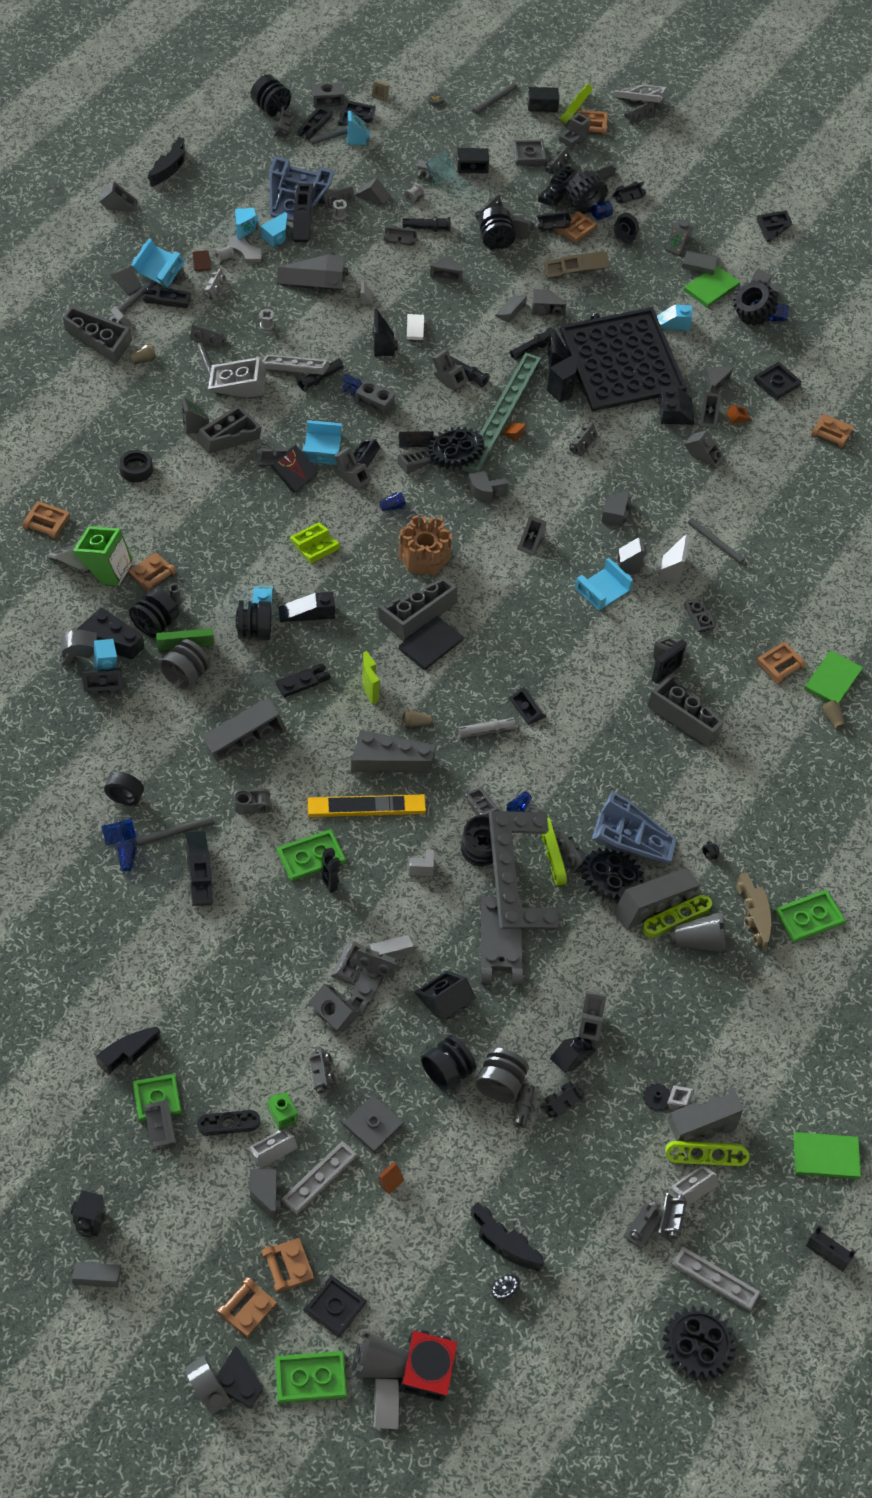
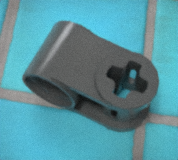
M260 788L236 792L234 796L235 812L242 815L269 813L272 811V805L269 803L270 791Z

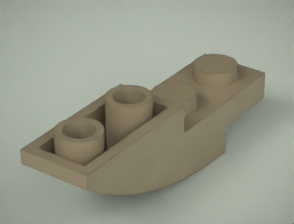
M607 252L577 254L544 262L547 278L610 268Z
M746 872L740 874L736 883V889L739 894L743 895L744 905L748 911L745 925L753 933L754 944L759 946L761 951H765L771 933L770 907L763 887L755 888Z

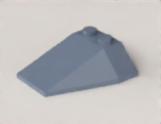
M274 156L270 167V216L277 217L286 212L287 220L294 221L297 183L313 184V209L330 187L335 171L319 167L318 173L292 167L289 159Z
M613 791L598 816L592 840L608 849L666 864L672 862L677 841L676 838L631 801Z

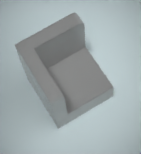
M426 850L425 858L409 859V876H433L434 850Z

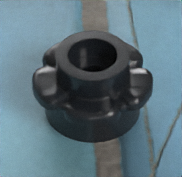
M708 841L706 845L702 846V853L707 860L718 858L720 850L717 844H712L711 841Z

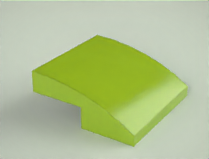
M320 522L289 537L292 544L310 564L341 549L340 543L330 536L329 530Z
M365 651L363 652V687L371 704L379 701L380 680L376 676L375 661Z

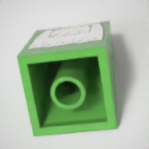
M88 526L73 550L74 554L103 585L119 586L133 563V558L120 528Z

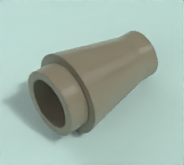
M146 344L131 353L130 357L134 364L153 360L156 354L152 344Z
M836 700L823 705V713L835 729L846 725L841 706Z
M412 710L404 711L402 718L403 727L410 729L430 726L431 715Z

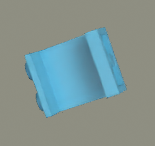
M149 238L142 246L139 254L134 258L131 266L136 273L168 288L185 263V260L176 251L171 254L155 246L152 239Z
M307 420V435L302 453L311 463L337 465L334 456L339 453L342 424Z
M608 558L606 559L605 568L589 579H586L583 575L579 576L576 579L575 589L600 611L631 591L633 579L617 563Z

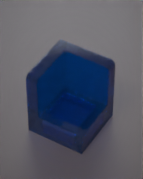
M131 818L101 826L106 845L136 837Z

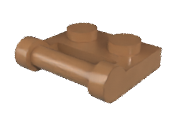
M577 110V113L579 112L591 119L588 133H600L606 136L607 112Z
M577 211L571 217V227L559 229L555 227L556 232L577 243L596 230L598 224Z
M822 414L818 423L813 428L811 436H818L843 448L854 426Z
M37 501L25 518L23 528L28 530L30 528L50 535V538L56 540L70 518V512ZM37 520L54 527L51 529L46 526L34 523L33 521Z
M156 552L128 570V575L147 592L170 575L174 576L177 574L176 568L166 562ZM163 569L165 570V571H163L162 573H160L158 576H156L155 578H153L152 580L148 581V579H150L151 577H153L155 574H157V573L160 572L161 570H163Z
M785 641L758 657L756 662L771 676L776 684L781 683L785 677L796 670H802L806 667L805 661ZM792 660L794 664L783 671H777L778 668Z
M300 1238L276 1246H269L261 1251L263 1257L267 1259L275 1281L274 1288L276 1293L314 1280ZM280 1253L290 1278L287 1281L283 1280L275 1255Z
M246 1277L242 1282L241 1288L216 1312L248 1338L274 1309L277 1301L259 1288L252 1279ZM251 1291L254 1295L234 1317L230 1312Z

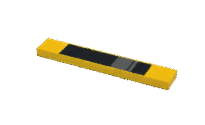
M424 794L308 798V817L426 813Z

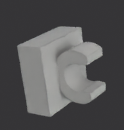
M422 160L418 161V177L426 173L425 178L428 180L430 174L434 175L435 173L434 164Z
M116 306L110 310L114 316L110 317L109 320L121 325L124 324L125 326L132 324Z

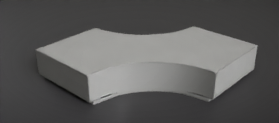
M229 236V245L233 247L234 252L243 256L245 263H261L260 247L250 245L245 237L237 239V236Z

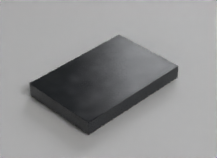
M436 616L401 643L398 649L423 670H426L464 640V636L439 616Z

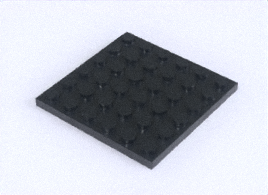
M653 307L560 326L559 331L570 356L578 355L576 373L591 411L658 398L661 386H678L686 392L687 386Z

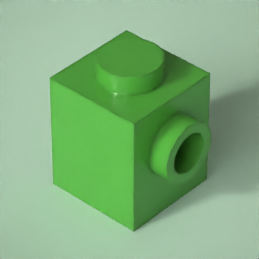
M287 1092L275 1094L267 1101V1109L278 1130L298 1121V1112Z

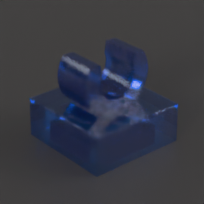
M344 374L342 381L345 383L342 390L346 392L351 387V395H354L356 388L359 389L363 384L360 379Z

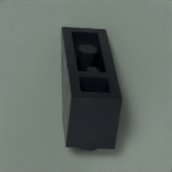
M313 593L279 606L280 622L335 619L334 593Z

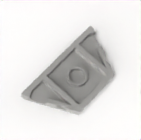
M643 84L626 88V91L615 90L614 96L631 99V101L642 100L643 103H659L666 96L667 87Z

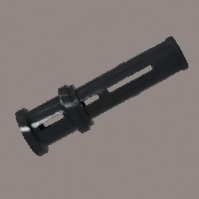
M435 216L433 219L403 218V228L450 231L451 217L438 218Z
M547 328L545 332L536 334L534 339L510 350V356L517 360L525 352L529 353L538 347H545L549 343L550 329L552 328Z
M450 356L453 364L463 366L469 381L473 380L482 388L488 383L490 379L488 373H483L477 367H470Z
M337 358L329 363L330 366L324 375L308 373L304 377L297 378L298 387L305 392L312 385H318L320 380L344 367L342 360Z

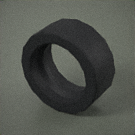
M130 450L120 457V474L127 481L142 482L152 475V458L145 451ZM132 461H141L146 464V467L133 471L127 469L126 465Z
M124 772L111 773L104 786V792L111 800L127 806L136 805L144 791V786L140 780Z

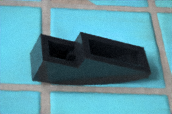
M158 1027L143 1029L115 1041L96 1055L97 1065L109 1075L124 1061L131 1066L161 1038L160 1029Z

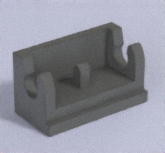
M168 1099L147 1104L144 1109L152 1150L175 1146L176 1141Z

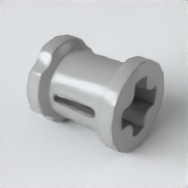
M415 183L410 190L404 192L405 200L412 204L415 203L418 197L424 195V188L420 184Z
M341 199L335 200L333 202V218L344 220L347 217L345 212L347 208L346 201Z
M227 245V247L222 249H214V255L218 263L225 259L235 258L231 245Z
M270 309L261 310L259 313L261 319L260 328L262 330H272L274 328V312Z

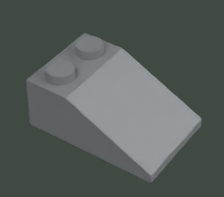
M256 357L212 365L208 387L209 392L244 398L262 396L264 394L266 370L261 358Z

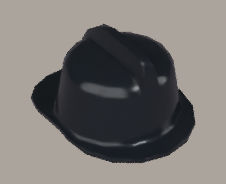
M625 212L619 215L613 227L616 238L625 243H632L639 231V223L632 214Z

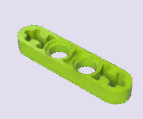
M589 83L580 90L559 119L564 124L570 120L593 90Z
M547 818L549 832L541 834L543 844L547 847L546 854L548 861H551L552 867L550 868L555 885H566L565 868L551 820Z
M699 895L657 914L644 922L643 933L649 938L658 937L675 929V926L690 922L707 914L711 909L712 901L706 895ZM699 902L702 904L706 903V907L704 908L703 905L699 906ZM687 909L691 915L683 916L680 911ZM670 917L674 920V923L667 924L663 919ZM649 925L651 927L656 926L655 931H653L652 929H648Z
M671 1141L665 1147V1154L668 1160L673 1163L743 1166L748 1163L750 1158L747 1148L741 1144ZM677 1147L680 1152L673 1156L670 1151ZM684 1148H687V1150H686L687 1157H685V1155H684V1153H683V1152H685V1149H684ZM694 1148H700L702 1155L694 1158L691 1156V1151ZM721 1149L724 1151V1155L720 1159H715L712 1157L713 1151ZM727 1150H730V1153L733 1154L729 1155L730 1159H728ZM738 1151H742L744 1155L740 1159H737L735 1156L738 1154Z

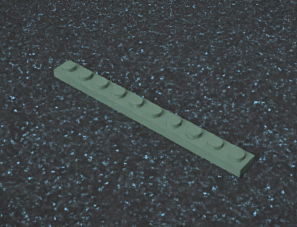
M525 352L480 433L485 445L483 455L479 456V460L474 459L475 464L468 463L469 467L462 465L463 471L469 473L481 471L541 362L540 357Z

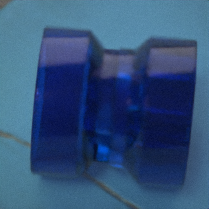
M604 201L601 205H592L591 212L598 221L604 216H612L613 209L609 201Z

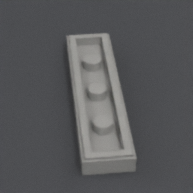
M269 354L262 360L265 369L324 375L330 366L329 360Z
M342 1141L281 1199V1202L297 1216L358 1155Z
M683 1246L672 1263V1267L748 1312L752 1310L761 1293Z

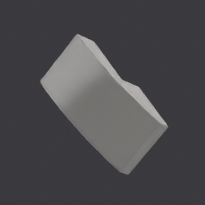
M375 1378L373 1401L375 1403L374 1428L398 1429V1379Z

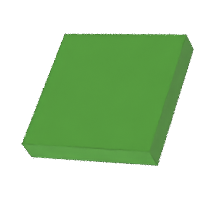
M175 1074L133 1081L139 1122L147 1121L144 1109L147 1104L167 1099L171 1116L182 1114Z

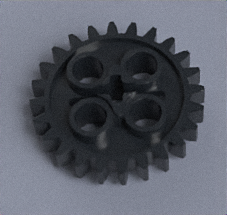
M460 426L455 430L451 427L450 431L444 429L445 433L438 432L439 436H433L434 440H430V445H428L431 461H434L435 465L439 464L440 468L445 465L446 469L452 467L453 470H455L456 466L462 469V465L469 467L468 463L475 464L474 459L479 460V456H482L483 451H485L482 435L478 434V431L473 432V428L467 430V427L460 429Z
M606 847L604 851L598 848L597 852L592 850L590 855L587 854L580 871L583 873L581 879L586 880L584 885L590 886L589 892L595 891V897L601 895L602 901L609 898L610 903L613 900L619 903L626 889L642 884L645 880L642 877L644 872L639 871L641 866L635 865L636 859L630 860L629 854L624 856L623 852L616 853L615 850L611 852Z
M692 1306L690 1312L683 1308L682 1315L676 1312L675 1319L670 1318L668 1322L670 1326H666L664 1332L667 1334H664L662 1340L667 1342L663 1345V1350H669L665 1358H673L670 1366L678 1365L677 1373L685 1370L686 1378L690 1374H694L695 1381H697L699 1375H702L704 1381L707 1380L708 1374L713 1379L716 1378L717 1372L722 1375L725 1371L724 1367L729 1368L731 1365L729 1360H733L735 1357L732 1352H735L737 1346L732 1343L735 1342L736 1337L729 1336L733 1328L725 1327L728 1320L721 1322L719 1320L721 1317L720 1313L713 1316L712 1308L708 1313L705 1312L704 1306L701 1307L700 1311H697L695 1306ZM687 1326H695L697 1332L690 1331ZM709 1334L716 1335L719 1340H711ZM698 1340L702 1341L701 1346L697 1345ZM686 1345L690 1352L682 1351L680 1346ZM706 1354L710 1356L711 1361L703 1360L701 1355Z

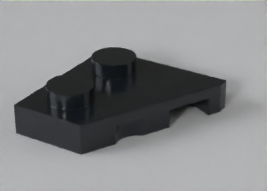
M346 100L338 126L348 125V111H352L365 123L372 122L376 106Z
M787 210L758 215L756 219L767 242L783 233L792 224Z
M235 1346L218 1372L217 1377L229 1397L251 1409L261 1394L263 1386L238 1347Z

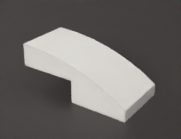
M408 314L407 339L423 340L424 315Z

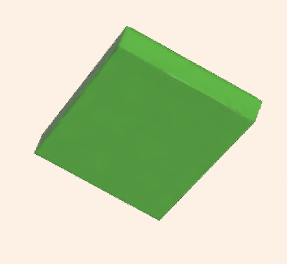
M716 265L714 275L702 274L686 285L683 291L708 308L740 285V281Z
M212 628L156 634L158 651L172 650L182 639L191 640L200 647L214 646Z
M830 650L805 685L804 690L826 702L836 700L837 703H840L861 673L863 667Z
M332 829L276 848L291 882L321 872L322 855L328 848L334 849L335 857L340 859L341 865L347 862Z
M827 890L780 906L774 910L793 943L846 923L845 918Z
M794 1133L796 1175L860 1179L858 1137Z
M344 1351L275 1356L278 1404L347 1398Z

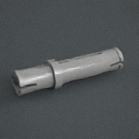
M514 717L503 720L493 719L490 722L458 727V734L460 739L489 733L499 734L502 731L516 729Z

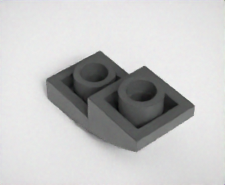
M702 597L684 602L683 605L698 632L716 627L710 610H706Z

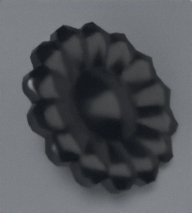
M657 1083L656 1085L651 1084L650 1087H646V1091L643 1092L645 1105L655 1111L659 1109L664 1110L669 1107L667 1103L670 1097V1090L665 1085Z
M514 1275L500 1277L492 1287L491 1293L497 1300L511 1298L520 1288V1281Z

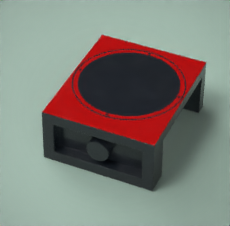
M424 1330L413 1331L408 1338L410 1346L404 1376L399 1383V1391L443 1402L448 1394L457 1342L451 1341V1338L447 1336L436 1337L429 1335V1332Z

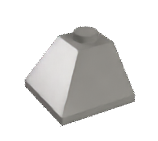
M686 534L663 556L662 563H658L656 573L660 574L659 580L680 584L689 535Z
M77 543L48 554L49 558L75 569H82L83 572L89 570L73 552Z

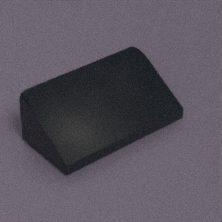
M376 439L362 440L353 453L356 462L366 464L368 467L381 447Z
M521 687L509 697L528 725L547 717L526 688Z

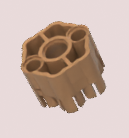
M419 515L413 516L410 520V526L400 530L399 557L402 559L407 571L412 574L437 575L446 563L450 561L452 533L449 534L450 531L444 529V520L440 517H437L436 525H434L435 518H429L427 526V519L421 516L420 524H418Z

